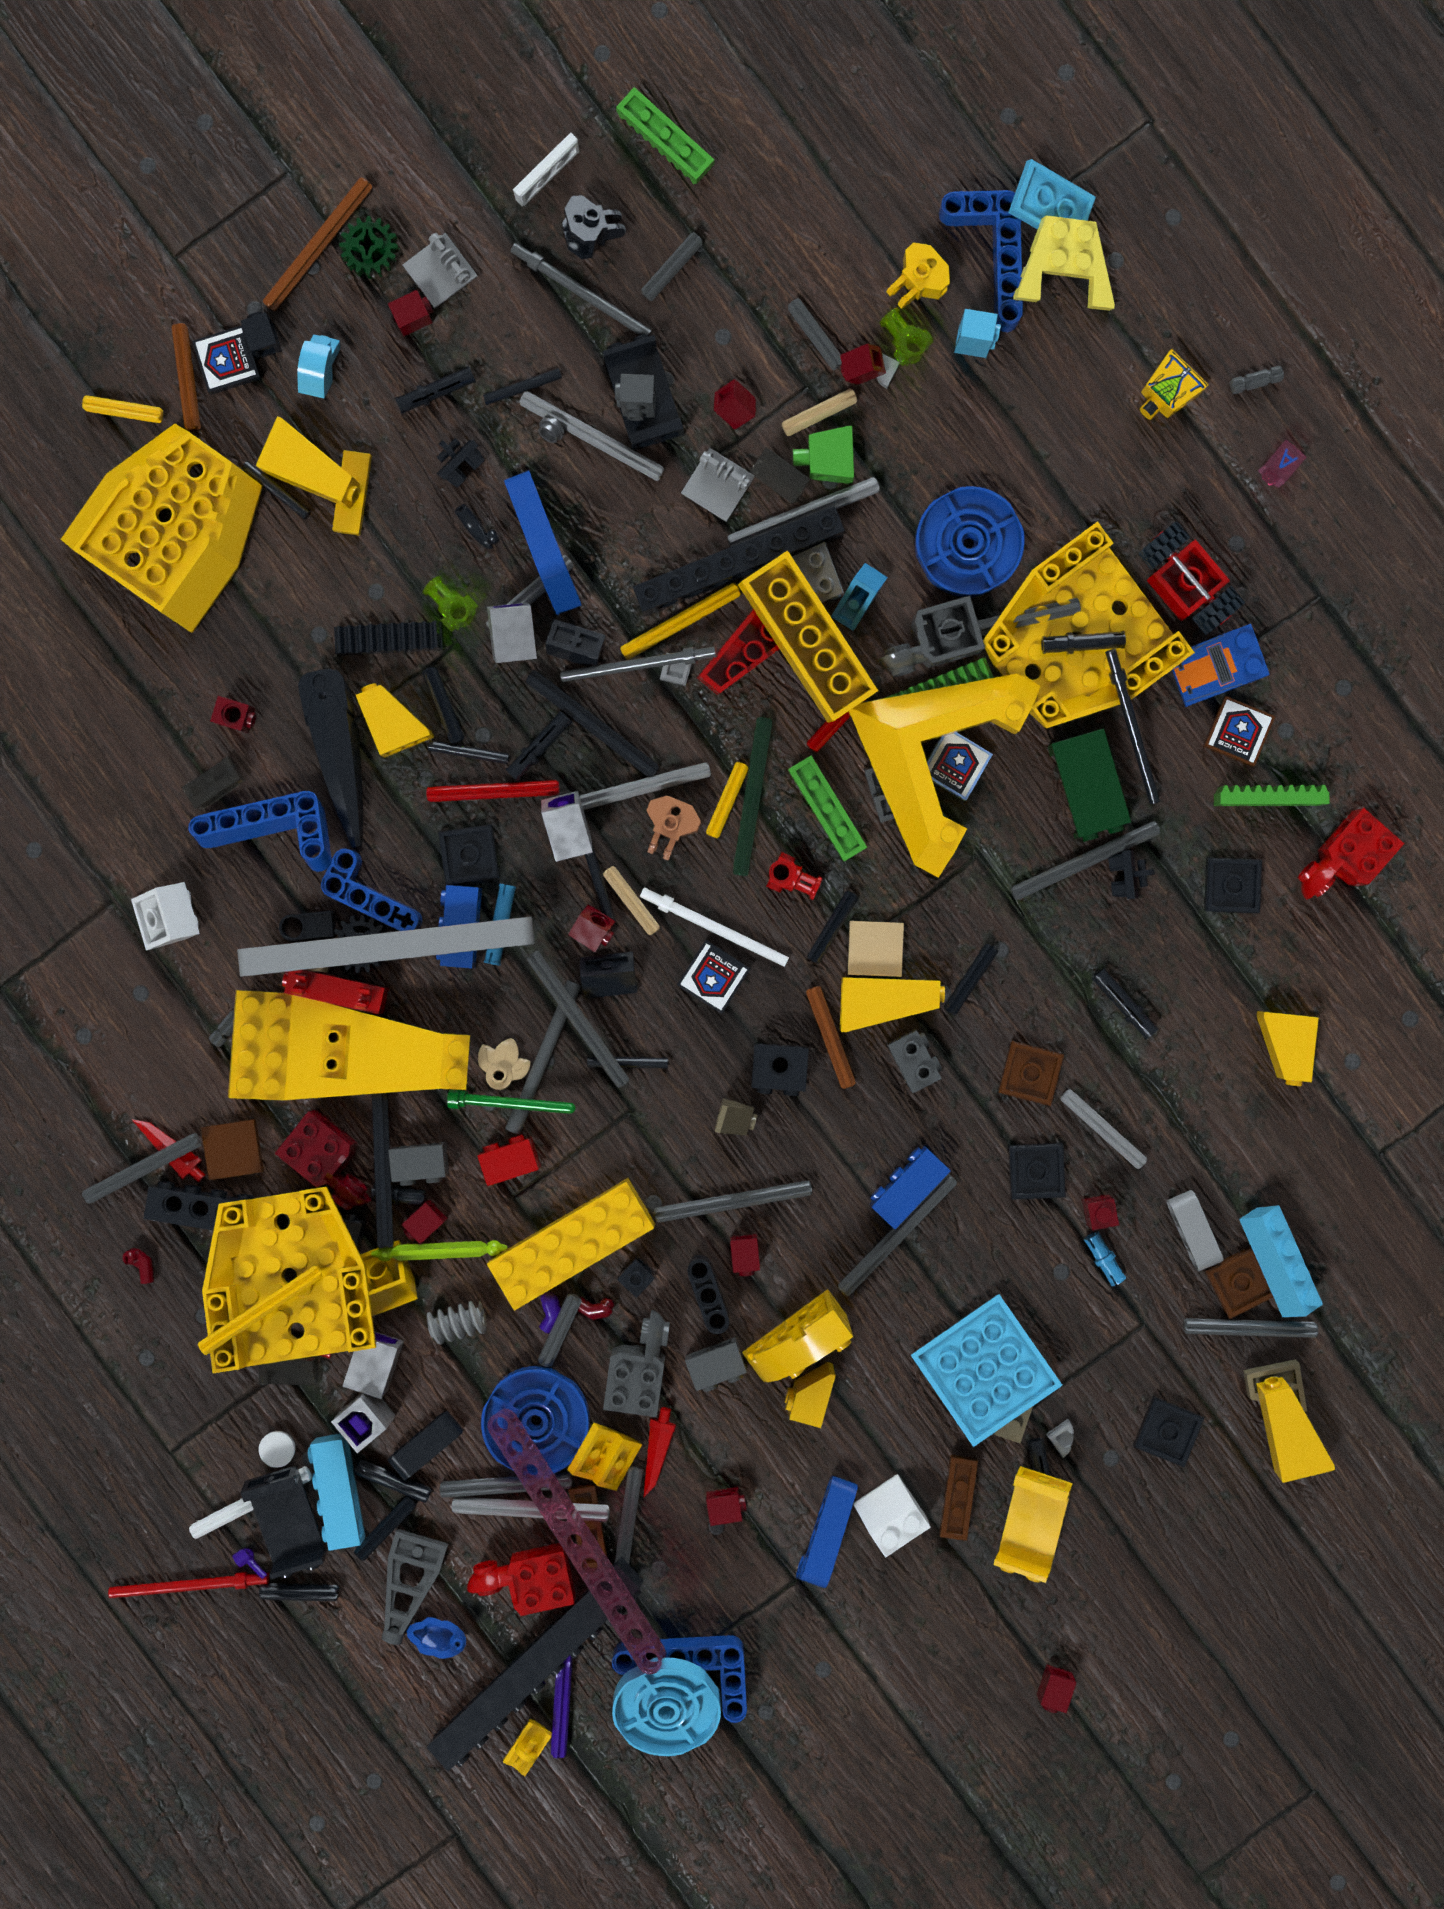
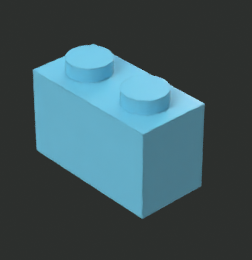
M965 309L958 327L954 353L986 358L989 350H994L995 343L999 338L1001 324H996L998 314Z

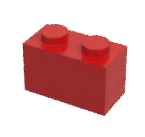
M521 1134L509 1138V1144L499 1147L498 1142L482 1147L484 1152H481L477 1157L487 1186L531 1173L541 1168L532 1136L524 1138V1135Z

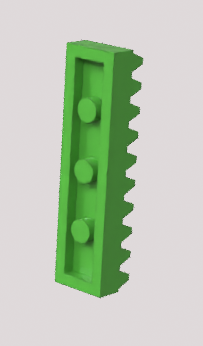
M635 87L617 105L616 110L622 120L625 119L630 127H634L636 133H640L645 141L648 140L651 146L657 148L661 155H665L668 162H672L677 170L680 169L685 177L688 176L693 184H697L715 165L714 159Z
M981 658L956 670L910 687L907 690L890 695L887 698L993 678L986 658Z
M809 756L789 768L790 776L800 789L801 794L806 799V802L843 862L866 849V844L813 757Z
M1227 785L1218 787L1214 794V806H1323L1329 804V792L1326 785L1317 787L1315 785L1306 787L1304 785L1293 787V785L1282 787V785L1271 787V785L1264 787L1260 785L1253 787L1249 785L1242 787L1235 785L1229 788Z

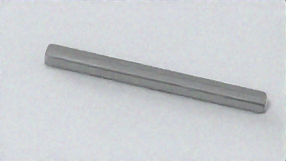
M528 391L523 393L520 405L542 418L557 419L567 432L656 481L663 475V466Z
M874 477L730 534L727 537L730 547L831 506L835 505L836 509L876 494L880 491L879 484Z
M705 762L580 795L583 810L707 778L711 776L709 764Z
M455 1497L452 1501V1512L460 1514L603 1522L609 1519L610 1514L608 1505L468 1497Z

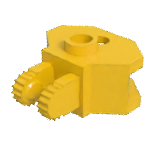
M913 242L905 250L903 257L904 270L901 276L886 291L891 297L905 285L909 292L898 302V306L901 309L905 308L915 298L919 300L921 297L939 300L947 293V287L950 284L949 265L931 245Z

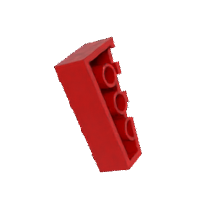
M754 609L750 611L718 650V657L712 658L696 677L716 695L723 692L779 650V647Z

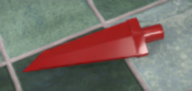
M131 1119L158 1151L177 1142L152 1123ZM192 1152L169 1163L182 1180L190 1175L199 1183L206 1176L197 1167L202 1159Z
M661 1407L658 1419L650 1418L644 1497L657 1484L673 1433L675 1432L676 1424L669 1422L671 1409L667 1407Z

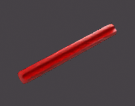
M552 780L428 787L426 796L430 802L559 795L560 785L558 781Z

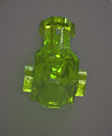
M897 307L886 314L879 324L881 327H886L894 338L892 343L897 348V351L894 352L896 360L900 362V365L908 366L909 364L919 362L923 358L929 345L933 343V338L927 330L915 328L914 325L909 326L900 315L901 311ZM915 343L920 347V351L911 352L908 350L907 345Z
M437 576L426 585L423 594L425 596L429 595L439 605L438 611L444 616L440 621L451 632L455 629L458 631L472 622L478 605L468 594L463 598L457 591L451 592L443 584V579ZM437 591H440L444 597H441ZM459 607L466 609V614L462 619L453 618L455 609Z

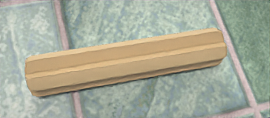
M850 388L783 421L782 428L787 436H791L855 404L857 396L853 389Z
M611 866L604 871L603 876L646 933L653 935L660 929L659 924L616 867Z

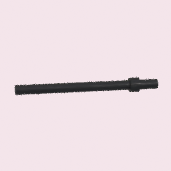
M1111 649L1105 652L1111 670L1109 677L1111 684L1115 685L1149 804H1155L1160 801L1125 682L1128 678L1125 669L1121 668L1116 649Z

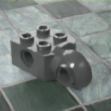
M970 596L918 610L913 616L911 623L915 647L910 648L909 643L889 648L884 651L886 656L879 658L877 661L884 669L890 671L893 677H898L914 672L916 664L923 663L927 668L980 654L985 649Z
M651 1310L650 1319L643 1318L640 1344H646V1346L622 1344L612 1349L603 1410L657 1417L665 1355L661 1353V1346L667 1347L670 1322H665L658 1312Z

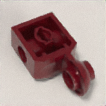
M317 1109L308 1111L275 1154L315 1187L324 1184L334 1191L331 1195L334 1202L345 1210L350 1211L352 1207L363 1206L371 1201V1198L366 1193L367 1187L359 1179L350 1174L345 1176L342 1173L356 1154L357 1142Z

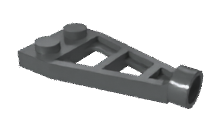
M401 1529L396 1530L388 1555L385 1626L381 1636L383 1641L393 1645L402 1644L407 1626L442 1568L448 1548L447 1543ZM403 1563L424 1569V1576L417 1586L413 1587L401 1582L400 1567ZM397 1592L413 1596V1601L407 1612L394 1608Z

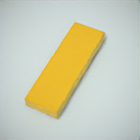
M347 450L343 452L341 468L361 484L360 494L350 509L336 504L332 527L334 532L361 535L372 460L371 454Z

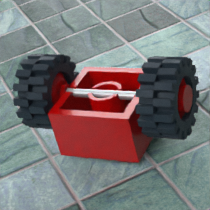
M1175 521L1165 531L1160 532L1138 555L1151 570L1169 556L1168 562L1146 581L1180 621L1184 620L1204 603L1206 606L1192 619L1204 634L1207 635L1230 618L1236 610L1245 604V601L1232 586L1223 591L1218 597L1215 598L1213 596L1230 580L1196 539L1179 553H1174L1175 550L1191 538L1182 526Z

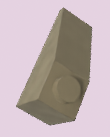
M723 1098L715 1124V1132L747 1135L748 1129L753 1130L756 1123L757 1115L753 1114L754 1107Z

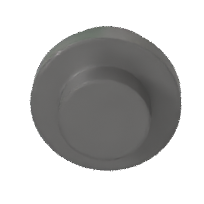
M543 418L540 421L538 432L547 442L556 443L557 440H561L565 435L563 426L557 419Z

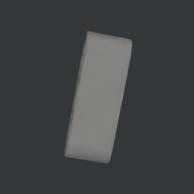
M1193 1190L1166 1200L1195 1269L1199 1272L1222 1262L1223 1256Z

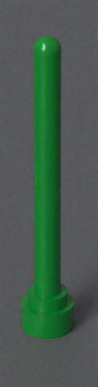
M449 1089L447 1096V1105L451 1109H461L467 1105L568 1114H572L576 1110L573 1103L468 1094L464 1090Z

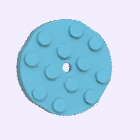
M653 1658L627 1671L619 1680L613 1695L612 1716L614 1725L628 1744L642 1752L657 1756L682 1755L705 1744L715 1733L721 1717L719 1689L706 1671L692 1662L677 1658Z

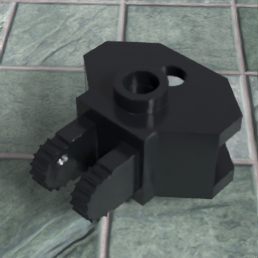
M583 195L572 196L564 208L565 219L561 227L567 248L580 259L592 258L598 247L605 244V240L618 239L626 233L625 226L619 224L622 219L619 210H603L601 205L593 204Z

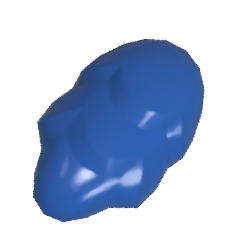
M427 1617L423 1621L410 1625L407 1629V1637L417 1646L419 1652L424 1655L435 1656L441 1659L450 1658L462 1652L466 1645V1637L463 1631L448 1620L441 1621L433 1617Z

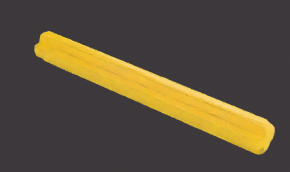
M735 583L729 584L624 644L620 648L626 660L635 657L740 597L741 592Z
M317 1266L311 1267L198 1343L199 1349L204 1355L209 1354L322 1279L321 1271Z

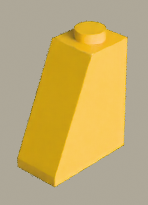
M376 683L361 688V693L356 695L378 752L382 757L386 758L434 738L433 733L382 685L377 686Z
M1257 1011V1019L1277 1078L1286 1080L1285 1084L1292 1086H1302V1082H1312L1319 1018Z

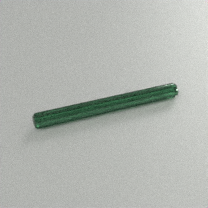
M758 717L756 720L733 866V874L738 876H747L749 872L772 727V719L766 717Z

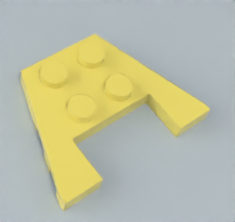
M1047 215L1043 217L1030 249L1029 260L1020 276L1022 279L1019 287L1013 295V300L1039 301L1041 298L1042 274L1089 279L1087 308L1107 311L1114 309L1115 304L1097 223Z

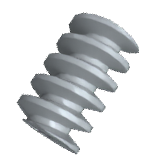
M470 1301L468 1310H465L462 1304H458V1313H455L450 1306L446 1316H444L441 1309H438L437 1318H434L431 1312H427L428 1330L432 1340H435L437 1344H443L445 1338L449 1342L454 1341L455 1334L459 1339H463L466 1332L471 1337L475 1335L476 1329L480 1334L486 1332L487 1322L481 1301H479L477 1308Z

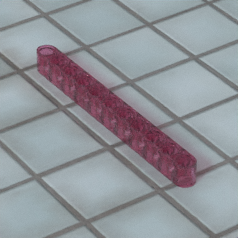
M510 1409L499 1410L488 1421L489 1433L639 1669L646 1674L657 1673L666 1657V1650L517 1415ZM498 1417H502L507 1421V1429L499 1427L497 1423ZM513 1440L519 1441L522 1444V1452H517L513 1449ZM527 1464L535 1465L538 1474H530L527 1471ZM541 1488H549L552 1491L553 1497H544ZM556 1511L565 1512L567 1521H560L556 1516ZM572 1534H577L582 1538L581 1545L573 1543L571 1540ZM586 1558H593L597 1562V1568L589 1567L586 1563ZM601 1582H609L612 1585L613 1591L603 1590ZM616 1606H624L628 1614H619L616 1611ZM631 1629L640 1630L643 1638L633 1637ZM646 1653L655 1654L658 1661H649L646 1658Z

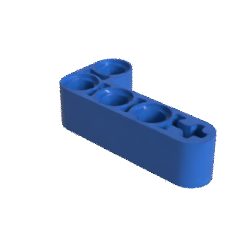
M340 849L334 854L321 882V889L324 894L399 931L416 930L421 927L423 922L422 916L417 910L355 881L362 865V858L359 853L349 849ZM346 854H350L353 857V864L348 869L342 865V858ZM335 878H338L342 885L337 893H334L330 888L331 881ZM358 890H363L366 894V899L361 905H358L354 900V895ZM383 901H386L390 906V912L386 916L380 915L378 907ZM396 915H411V920L414 921L413 925L405 927L406 922L400 918H395Z
M833 1475L830 1477L806 1555L803 1554L799 1562L796 1579L822 1588L827 1587L857 1493V1484Z

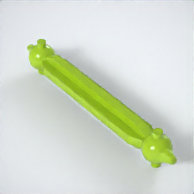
M491 1240L487 1244L482 1241L400 1244L393 1248H379L372 1251L371 1256L377 1257L381 1261H389L391 1258L399 1261L481 1257L486 1253L490 1256H497L502 1251L507 1250V1245L501 1244L497 1240Z

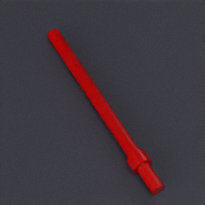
M239 1572L235 1573V1576L109 1587L108 1596L109 1598L228 1587L247 1589L250 1585L269 1584V1573H266L267 1576L263 1580L257 1574Z

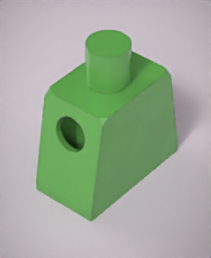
M852 426L810 434L808 437V449H793V466L809 465V478L813 480L853 484Z

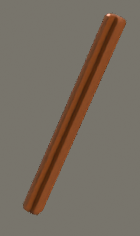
M362 177L358 179L263 299V303L270 310L276 311L372 191L373 187L366 179Z

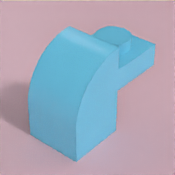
M313 335L310 341H304L298 362V393L325 398L333 383L332 364L340 351V340L323 335Z

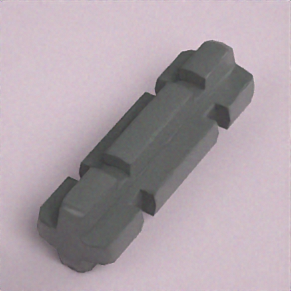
M1275 366L1270 368V370L1264 369L1247 374L1245 377L1239 376L1230 381V389L1233 394H1238L1245 389L1248 391L1266 386L1270 382L1271 384L1282 381L1284 373L1281 366Z
M230 1011L217 1027L218 1030L210 1035L209 1040L215 1046H222L226 1042L227 1036H231L233 1033L234 1011Z

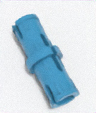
M1096 1231L1094 1234L1091 1233L1086 1236L1084 1241L1096 1259L1094 1262L1097 1267H1101L1110 1285L1115 1286L1122 1283L1126 1276L1114 1259L1116 1255L1108 1249L1100 1232Z

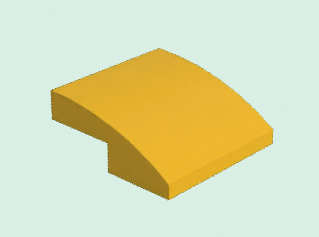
M593 1423L567 1470L574 1476L592 1480L599 1487L616 1491L642 1444L623 1433Z

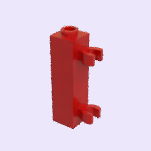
M311 970L285 972L282 980L285 994L375 1014L384 1013L389 987Z

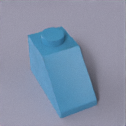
M865 563L853 578L831 617L854 631L888 577Z

